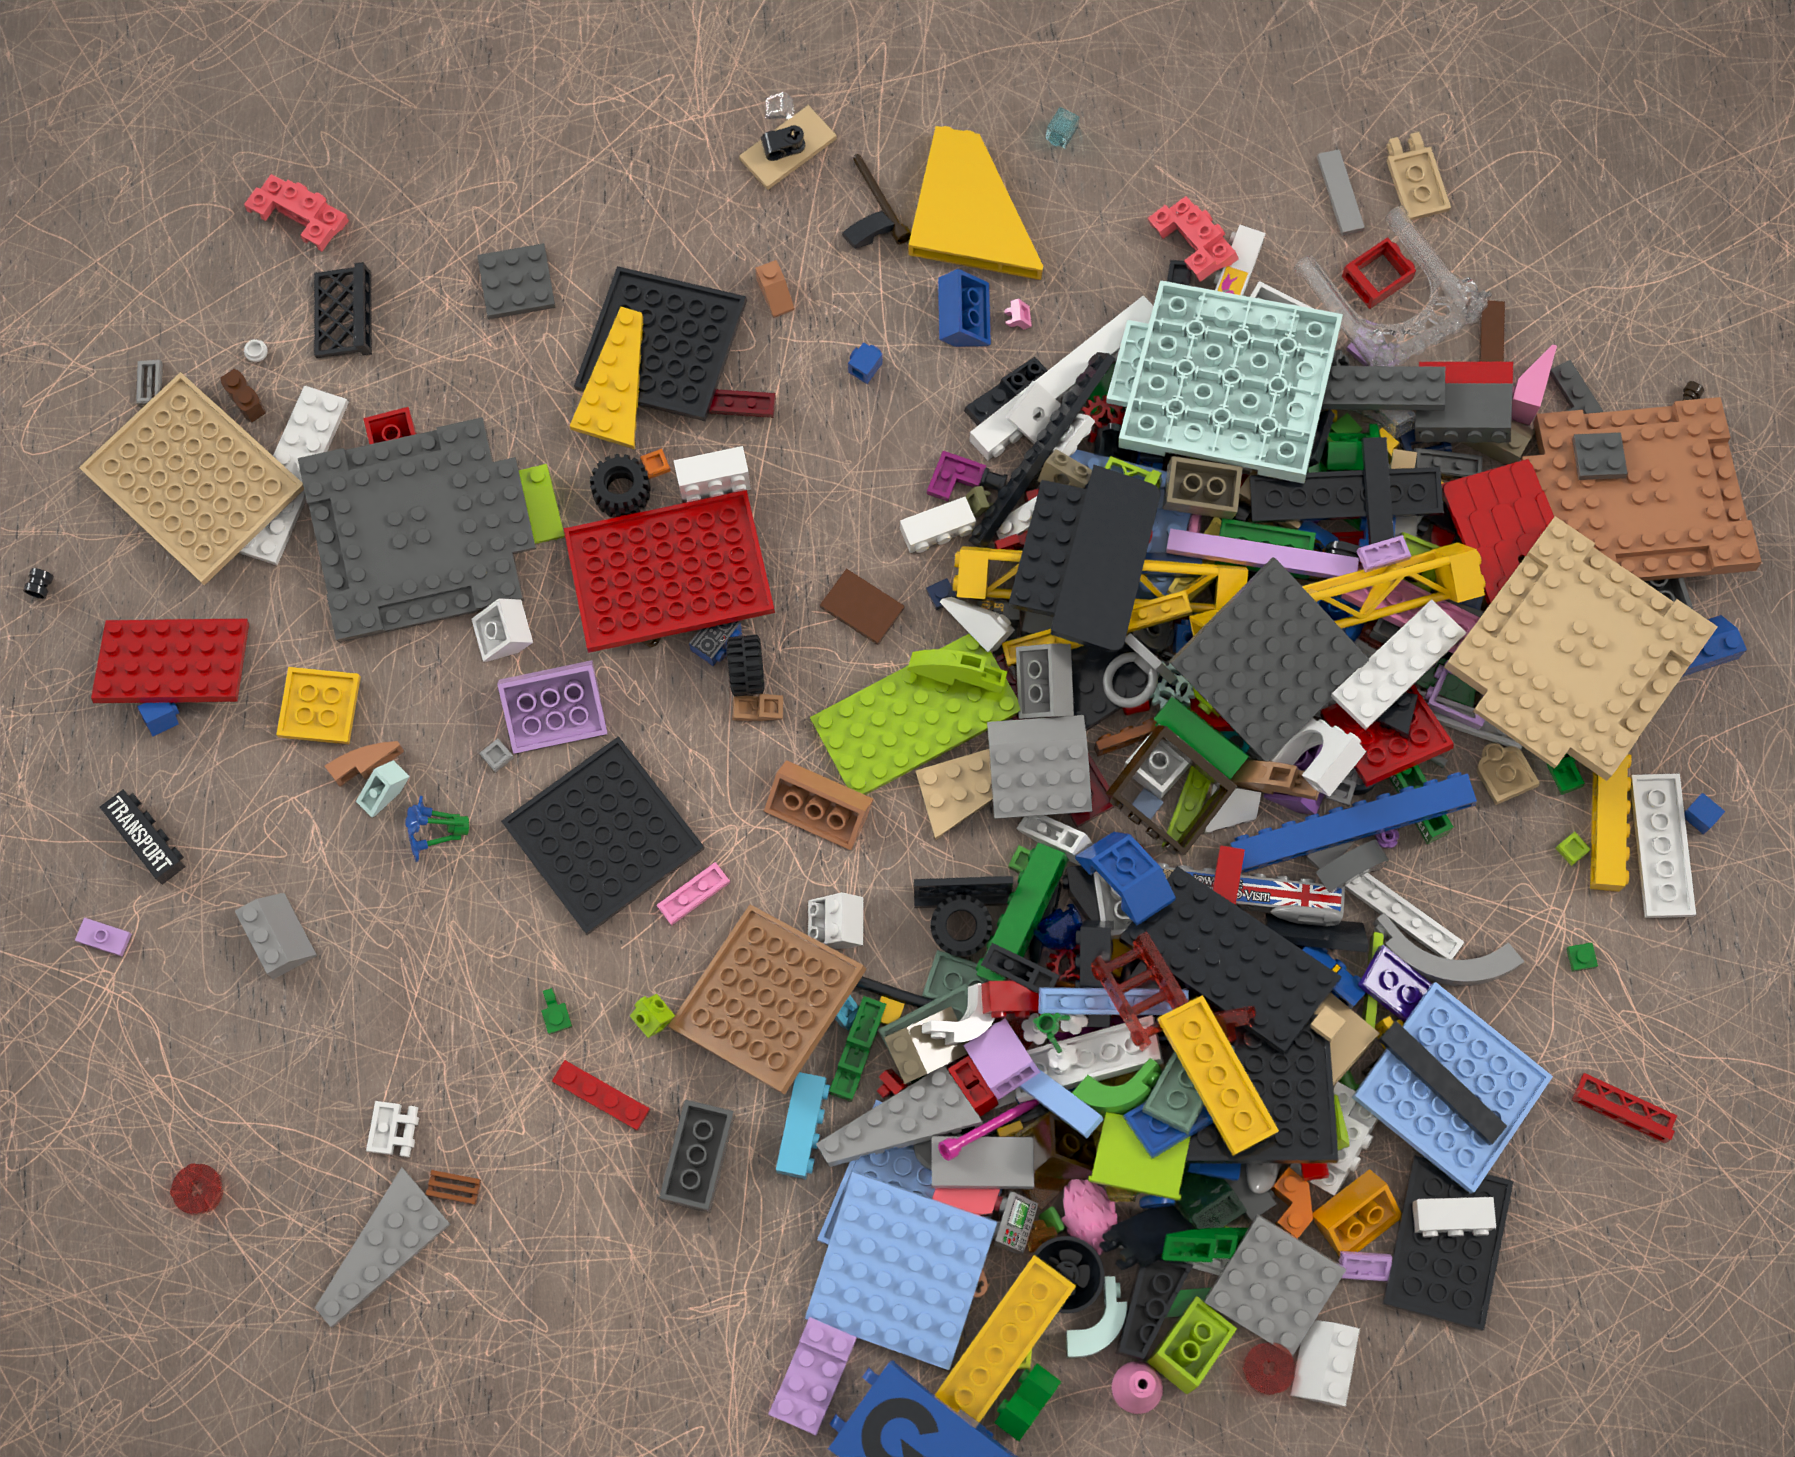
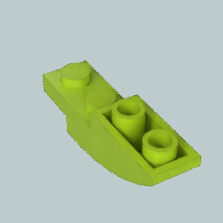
M947 649L912 652L907 671L946 684L953 685L954 680L957 679L1000 694L1007 675V671L986 665L987 657Z

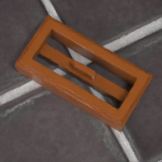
M431 1170L426 1196L476 1205L481 1179ZM436 1178L475 1184L474 1188L438 1182ZM434 1186L471 1193L472 1198L433 1191Z

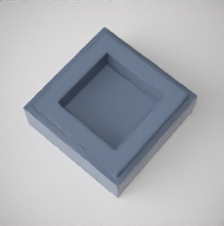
M1144 788L1132 805L1151 820L1164 802Z

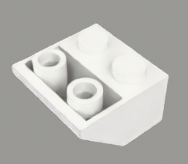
M842 892L808 900V936L832 949H847L863 945V897Z

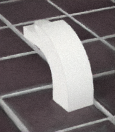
M981 984L968 987V1006L961 1020L958 1022L933 1020L922 1024V1034H931L933 1039L945 1038V1045L959 1044L983 1034L991 1026L995 1018H992L991 1014H983Z

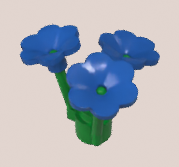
M421 795L418 805L414 804L407 810L405 824L408 828L409 841L415 862L419 861L420 851L428 849V846L451 840H461V835H468L469 833L468 816L434 811L433 808L425 807L423 796ZM431 816H436V817H441V818H446V819H435V818H431ZM427 823L447 825V832L452 833V835L426 841V839L417 841L413 836L414 833H418L420 825H427Z

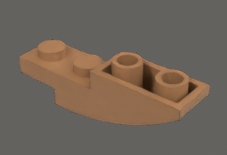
M1248 760L1242 764L1230 779L1237 787L1272 795L1274 792L1312 800H1317L1319 791L1315 790L1302 776L1305 771L1299 770L1295 765Z

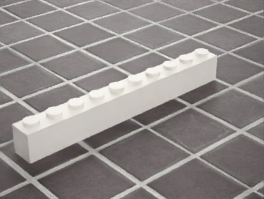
M1142 296L1035 381L1061 403L1064 396L1076 384L1077 377L1085 371L1089 365V359L1097 352L1109 353L1117 361L1127 320L1149 324L1153 305ZM1027 388L970 432V442L987 461L993 456L996 458L1001 455L1009 443L1014 444L1022 437L1023 434L1005 416ZM1039 408L1034 409L1032 413L1034 420L1040 417L1041 412Z

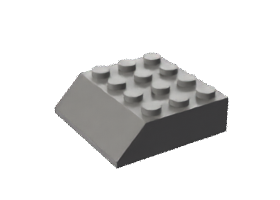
M1084 715L987 722L994 819L1092 812Z

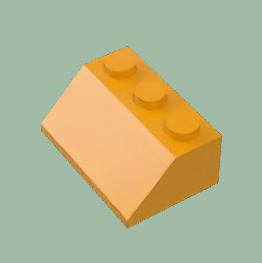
M1370 1169L1312 1213L1319 1231L1339 1257L1340 1251L1359 1252L1399 1221L1401 1217V1211L1387 1183Z

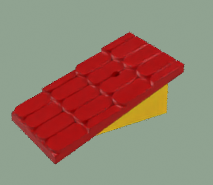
M1529 459L1441 484L1442 496L1462 544L1477 549L1481 556V564L1479 566L1481 574L1485 579L1484 596L1488 605L1492 603L1554 518L1546 494L1541 488Z

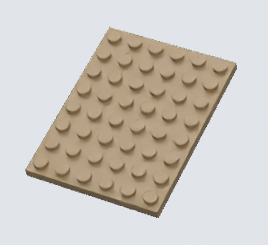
M181 372L79 467L83 473L203 585L207 584L304 490L303 483Z

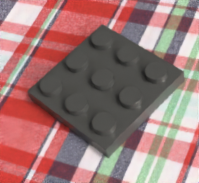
M544 243L477 255L488 320L556 308Z

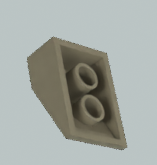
M951 1006L884 1037L905 1084L968 1054L964 1047L968 1043L967 1041L954 1045H945V1038L933 1039L931 1034H922V1024L931 1020L958 1022Z

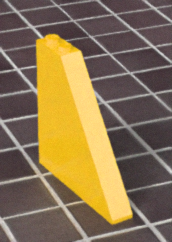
M936 126L910 236L908 255L1041 280L1043 264L980 134L970 130L961 131L948 126Z

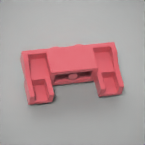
M272 174L261 189L255 188L244 204L249 213L254 211L260 214L264 221L268 219L276 207L278 212L306 226L300 235L303 242H312L321 252H323L330 240L339 231L343 230L349 221L345 213L328 205L326 198L320 193L315 192L314 194L299 182H296V184L290 180L285 182Z
M1187 196L1170 208L1164 205L1148 217L1150 225L1157 229L1162 239L1178 228L1180 234L1196 251L1184 261L1187 268L1195 273L1199 282L1220 268L1232 265L1239 259L1236 251L1223 238L1225 232L1218 223L1214 225L1211 222L1213 219L1206 210L1201 211Z

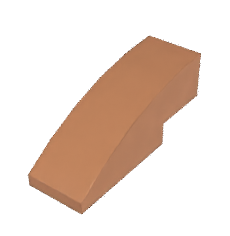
M398 741L367 745L334 759L325 765V768L341 787L359 773L366 780L371 776L375 768L391 762L402 754L404 750Z

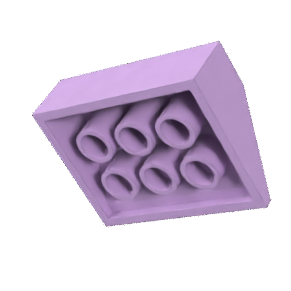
M593 660L509 677L498 681L497 685L513 754L607 734Z

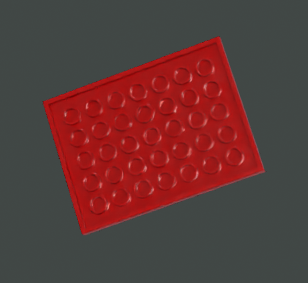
M747 490L564 528L588 653L775 613Z

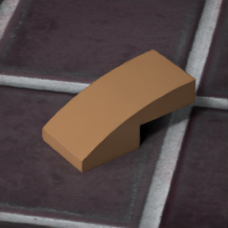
M783 695L733 696L732 720L772 721L783 719Z

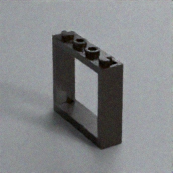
M1157 725L1105 794L1111 798L1109 802L1118 810L1123 808L1129 813L1127 817L1137 825L1141 823L1147 828L1145 832L1155 840L1158 838L1165 843L1163 847L1173 855L1176 853L1186 855L1237 788V785L1167 726ZM1161 740L1218 787L1178 841L1174 840L1120 795Z

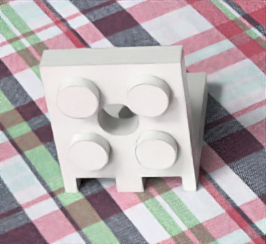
M1032 381L1005 418L1035 444L1038 434L1046 428L1050 422L1051 415L1059 409L1061 404L1038 382ZM1039 408L1041 412L1040 417L1034 420L1032 413L1034 409ZM1078 413L1050 454L1055 449L1067 456L1074 454L1077 450V445L1090 433L1095 421L1088 415Z

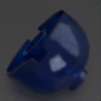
M1074 904L1066 905L1069 909L1064 912L1061 908L1055 910L1038 924L1040 926L1039 930L1034 928V935L1044 947L1050 950L1065 948L1068 951L1076 946V930H1081L1083 921Z

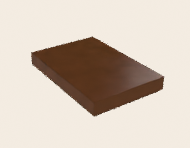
M847 568L820 604L821 609L879 645L905 609L903 604Z

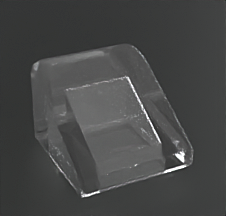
M783 91L765 98L767 119L793 117V99Z

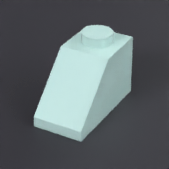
M394 760L373 770L356 802L371 817H374L402 791L410 776Z

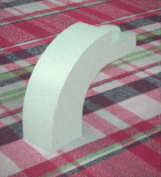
M1115 1276L1104 1277V1313L1100 1322L1089 1329L1067 1330L1065 1332L1067 1358H1081L1093 1355L1107 1347L1120 1332L1126 1317L1127 1302L1116 1301V1298L1121 1297L1120 1282H1115Z

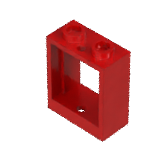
M1387 237L1347 264L1342 277L1365 305L1371 309L1413 280L1416 269L1413 262L1406 259L1401 253L1399 246L1394 242L1392 243ZM1384 255L1402 277L1378 292L1360 270Z

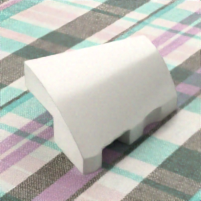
M1214 784L1212 786L1211 796L1218 788ZM1236 788L1205 828V833L1210 834L1218 829L1231 828L1239 823L1255 821L1261 792Z

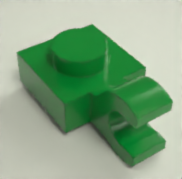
M552 988L544 990L543 995L548 1008L541 1010L548 1034L551 1035L572 1028L566 1004L558 1005Z

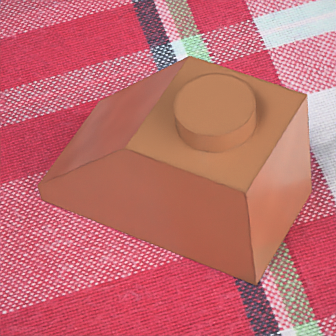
M777 260L756 267V279L773 318L794 311L786 280Z

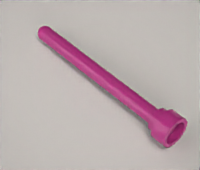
M1036 1099L1025 1101L957 1139L947 1138L938 1144L940 1154L945 1160L950 1161L959 1155L962 1147L1038 1106L1039 1102Z

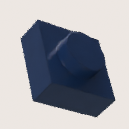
M947 578L926 587V592L936 611L944 607L940 603L943 598L953 597L957 599Z

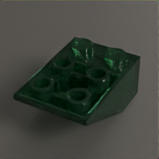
M1185 1164L1179 1191L1181 1199L1175 1200V1203L1185 1218L1196 1229L1224 1228L1247 1211L1224 1178L1188 1172L1189 1164Z

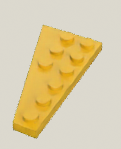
M620 307L570 423V429L631 449H635V430L637 425L636 411L639 394L640 348L643 331V315L641 312Z

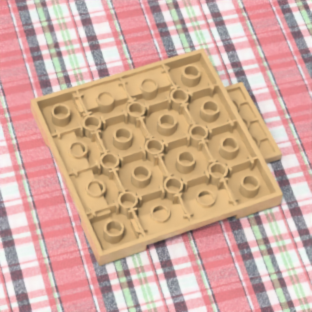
M1555 516L1444 668L1484 695L1473 710L1474 713L1544 762L1555 768L1567 753L1607 781L1614 774L1638 740V737L1718 626L1678 599L1673 602L1595 549L1593 547L1595 545L1594 542Z

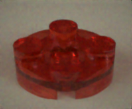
M191 1163L180 1170L175 1176L170 1195L175 1205L185 1213L191 1215L208 1213L218 1206L223 1197L222 1178L215 1169L208 1165ZM202 1183L201 1189L204 1190L201 1195L197 1193L196 1196H193V1185Z
M1269 1342L1258 1344L1245 1357L1242 1369L1245 1379L1251 1388L1261 1394L1273 1395L1281 1393L1292 1384L1295 1377L1293 1356L1280 1344H1271ZM1267 1361L1270 1364L1271 1361L1275 1364L1273 1368L1275 1374L1273 1376L1270 1373L1267 1376L1263 1372L1265 1369L1263 1366L1264 1362Z

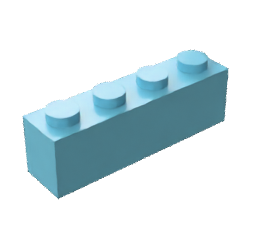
M801 1072L796 1076L776 1166L777 1174L802 1179L807 1178V1173L812 1174L815 1159L811 1158L812 1149H817L816 1143L819 1142L820 1134L816 1133L817 1125L823 1123L825 1110L821 1109L823 1099H828L830 1085H826V1077Z

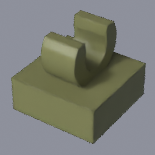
M982 486L973 487L965 496L974 518L980 517L994 504L987 502V498L991 493L984 491Z

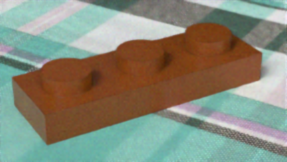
M1150 718L1142 722L1141 726L1135 728L1127 726L1121 729L1120 733L1113 736L1105 734L1099 737L1094 746L1097 757L1145 740L1156 728L1155 724L1157 722L1154 718Z

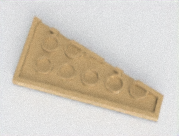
M989 749L916 770L936 840L951 828L959 825L961 821L993 801Z

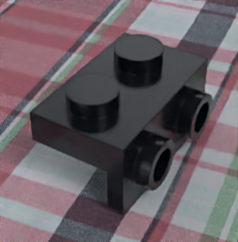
M1109 423L1107 426L1097 429L1094 455L1111 456L1136 464L1138 451L1119 448L1121 425Z

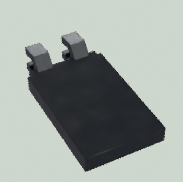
M1174 1205L1150 1208L1113 1225L1110 1231L1103 1234L1102 1238L1105 1241L1100 1242L1099 1247L1105 1253L1117 1249L1120 1245L1124 1248L1118 1254L1121 1259L1116 1260L1115 1263L1121 1271L1134 1266L1136 1263L1143 1268L1162 1259L1166 1234L1196 1230V1228Z

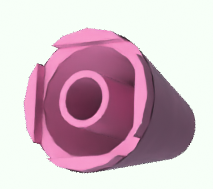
M1141 1361L1129 1362L1121 1366L1113 1377L1111 1386L1113 1398L1118 1406L1125 1411L1133 1414L1147 1413L1160 1402L1163 1393V1383L1159 1373L1151 1365ZM1139 1380L1144 1384L1145 1389L1138 1387Z

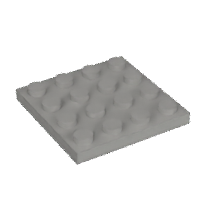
M1257 1214L1235 1249V1254L1228 1260L1205 1297L1204 1302L1293 1356L1344 1275L1346 1268Z

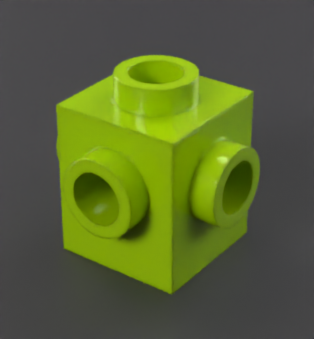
M657 994L649 998L644 996L639 999L634 1005L636 1009L630 1015L647 1038L663 1031L675 1017L673 1012Z

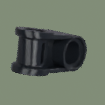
M796 125L776 131H768L761 136L763 149L769 161H776L787 156L799 154L806 147L804 132L802 128Z

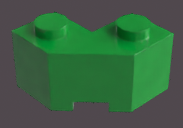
M1038 1363L1035 1364L1031 1371L1027 1368L1018 1379V1382L1021 1383L1018 1390L1010 1401L1005 1398L996 1410L1000 1415L994 1423L1018 1442L1062 1382Z

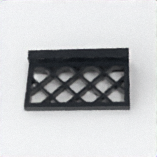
M364 262L354 263L355 267L314 273V356L316 358L361 353L363 356L372 355L371 271ZM353 275V281L347 287L341 283L346 276ZM331 278L333 282L324 290L321 287V279ZM337 285H340L344 291L335 299L330 293ZM348 294H351L353 302L346 308L341 302ZM328 296L334 302L326 310H323L321 303ZM339 305L344 311L337 319H334L330 314ZM350 314L353 317V322L348 328H345L341 322ZM328 317L333 321V324L324 331L321 329V324ZM339 326L344 332L335 340L330 335ZM349 335L352 336L353 346L343 347L341 343ZM327 338L334 342L328 350H321V344Z
M1013 876L914 879V908H936L946 898L955 895L972 896L981 901L984 906L1007 905L1008 898L1013 889Z

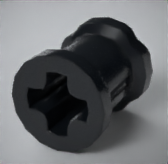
M985 468L980 486L996 490L999 493L1005 486L1008 475H1000L991 472L989 468Z

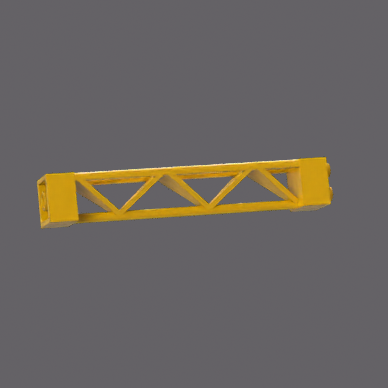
M1454 543L1411 556L1409 560L1365 573L1363 569L1302 587L1316 602L1323 600L1353 615L1334 621L1343 629L1425 606L1431 599L1435 603L1447 599L1459 603L1485 595L1484 588L1486 584L1480 571L1481 556L1477 549L1460 543ZM1435 569L1437 584L1417 573ZM1406 576L1438 591L1437 593L1374 610ZM1373 586L1359 612L1330 598ZM1220 609L1189 616L1193 637Z
M962 546L960 552L957 551L955 553L954 567L959 568V572L953 580V591H957V597L986 599V597L1010 599L1012 589H999L997 587L1017 573L1019 564L988 586L990 560L1020 562L1022 551ZM1145 560L1142 570L1202 575L1183 589L1186 590L1187 595L1216 576L1214 604L1190 602L1192 612L1198 613L1221 609L1247 583L1248 578L1246 566ZM1141 574L1140 581L1158 598L1164 596L1146 576ZM1135 598L1134 605L1149 601L1150 599Z

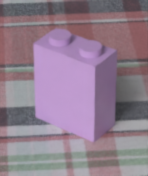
M1006 1019L993 1024L983 1034L964 1045L998 1100L1040 1073Z

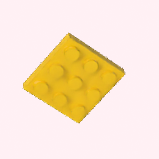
M288 667L276 734L278 738L349 744L361 676L356 673Z

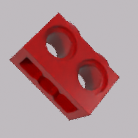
M969 1056L948 1069L950 1075L979 1117L999 1105L996 1096Z

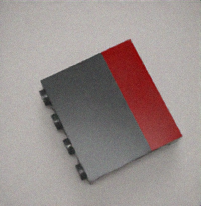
M1419 362L1421 367H1445V410H1416L1415 442H1511L1513 362Z

